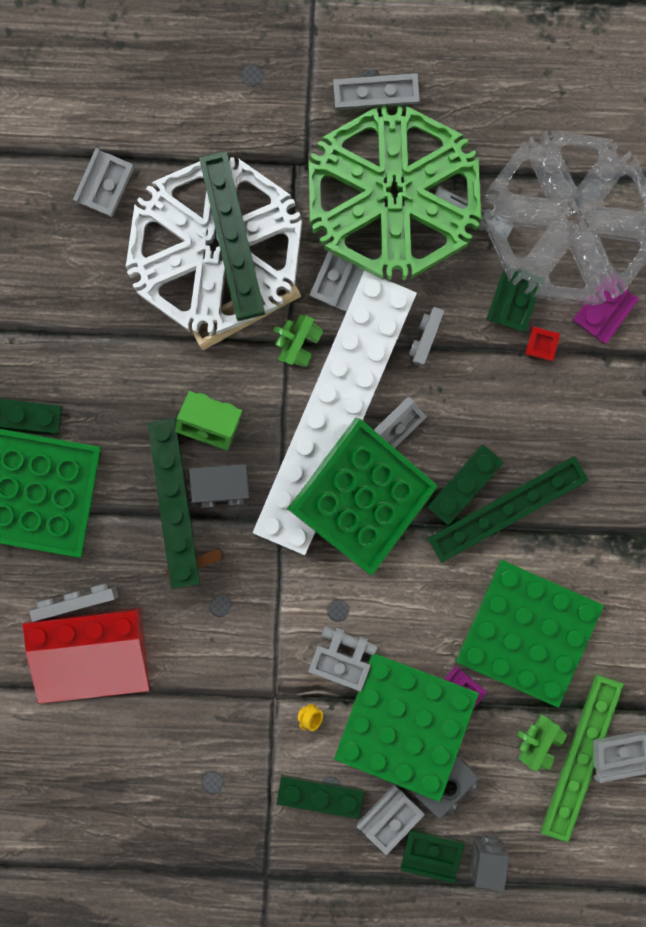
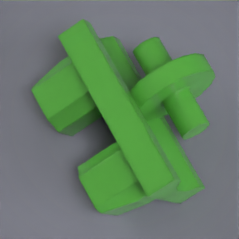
M299 314L295 323L287 320L283 329L277 326L274 327L273 332L279 335L275 345L282 348L277 360L289 365L307 366L311 353L302 349L301 346L305 339L317 343L323 333V330L313 323V318Z
M540 714L536 724H531L528 732L519 730L517 736L523 739L519 747L522 752L518 759L536 772L539 768L550 770L554 762V756L548 750L552 743L557 746L562 745L567 734L550 718Z

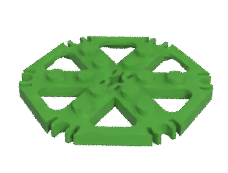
M383 105L381 117L378 116L377 106L322 137V141L318 142V149L325 154L317 156L312 153L311 161H309L310 226L313 225V233L324 230L327 233L320 238V244L324 245V249L382 280L383 268H386L387 280H391L392 271L395 269L402 272V280H406L408 268L411 270L412 279L466 248L468 243L471 242L473 236L468 234L465 228L470 227L477 231L481 222L479 159L477 158L473 161L476 155L475 150L468 154L462 152V149L468 145V140L463 139V134L406 105L405 117L402 116L401 105H397V113L395 115H389L386 111V105ZM417 128L442 142L443 147L408 166V130ZM367 129L375 130L378 134L379 166L342 148L343 143ZM456 174L463 175L467 180L468 205L465 209H461L427 190ZM325 177H333L362 192L329 212L324 211L321 207L320 183ZM393 179H395L397 191H402L396 197V204H394L392 194L388 192L393 185ZM381 217L382 254L378 259L371 260L345 245L347 236ZM410 218L443 234L446 237L447 243L422 259L414 258L411 255Z

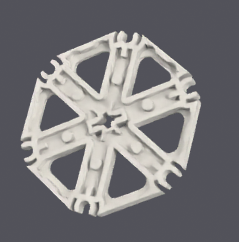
M230 158L236 191L240 183L249 182L271 198V204L243 216L249 246L277 234H284L289 239L286 265L280 271H276L252 254L265 314L278 309V306L270 301L271 299L277 304H283V299L277 295L279 290L285 289L289 293L292 292L290 284L285 281L291 282L295 286L303 222L300 220L301 215L299 212L293 215L287 213L290 208L295 207L294 199H292L289 193L240 159L236 170L235 159ZM199 161L151 182L160 191L157 192L153 187L148 186L146 188L148 193L153 195L150 201L138 198L139 204L145 210L134 205L126 268L130 278L136 275L141 276V280L133 284L137 294L189 332L191 322L193 321L192 329L197 334L199 326L206 323L208 324L209 335H213L215 332L214 324L217 323L216 333L219 335L258 317L237 321L235 314L226 316L221 311L226 272L223 259L220 261V247H216L213 255L210 246L207 245L208 243H213L215 234L217 236L207 191L203 218L172 197V193L177 187L198 178H204ZM150 222L159 223L184 241L147 258L142 255L145 227ZM196 270L190 310L180 311L159 295V288L163 284Z

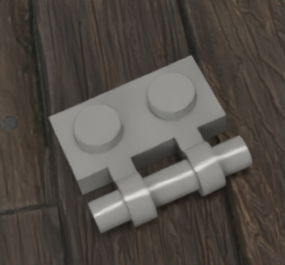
M325 626L321 637L331 640L329 648L318 644L308 672L361 692L371 666L369 663L361 660L363 653L374 655L377 645L367 642L368 639L361 636L358 639L344 633V630L337 627L334 630ZM339 644L355 649L353 656L338 652Z

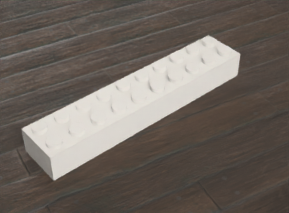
M364 270L253 530L254 534L303 555L306 554L315 531L288 511L287 508L355 417L363 420L417 294L416 292L384 278L382 280Z

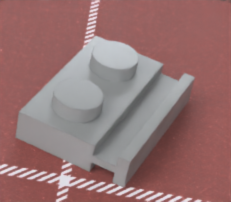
M96 148L73 200L112 218L135 168L134 165Z
M328 251L309 297L347 312L364 270Z
M433 307L429 315L424 313L418 328L423 330L420 341L414 339L409 352V356L413 357L411 364L419 367L425 364L444 310Z
M638 731L593 740L594 767L596 768L594 779L602 783L646 774V732Z
M394 784L356 826L387 855L425 813Z

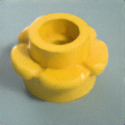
M314 704L304 706L298 713L299 727L302 730L315 731L322 723L323 712Z

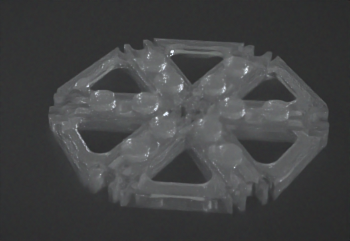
M549 130L548 133H541L539 137L542 145H538L533 137H529L527 141L522 143L485 194L488 195L484 198V202L492 203L494 209H485L482 213V216H484L482 221L508 279L510 280L513 274L518 272L519 274L513 280V284L516 286L521 279L527 280L529 286L525 291L526 294L532 292L537 286L536 293L532 296L536 298L595 306L607 301L604 290L609 291L613 299L625 292L646 262V178L636 156L631 160L630 164H627L626 162L631 157L632 152L628 151L624 157L618 156L616 150L620 143H615L608 150L609 144L613 141V139ZM565 145L591 148L598 154V160L577 188L561 155V148ZM523 162H531L546 198L514 194L509 191L507 187L508 181ZM624 175L633 179L643 201V208L639 211L600 206L619 178ZM569 211H571L572 215L577 214L579 216L576 224L573 220H567L566 217L570 214ZM510 224L546 230L528 255L520 259L513 254L503 232V226ZM599 237L638 242L639 252L624 272H617L613 269ZM568 248H570L585 281L586 287L583 289L555 286L549 280V274Z

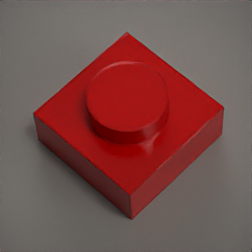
M532 327L524 355L552 362L560 333Z

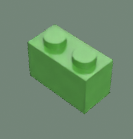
M189 391L177 417L175 432L228 451L238 428L242 410L230 403H221L210 399L205 394Z

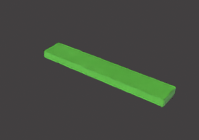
M595 673L540 830L542 834L569 843L595 768L593 740L606 737L624 686L623 683Z

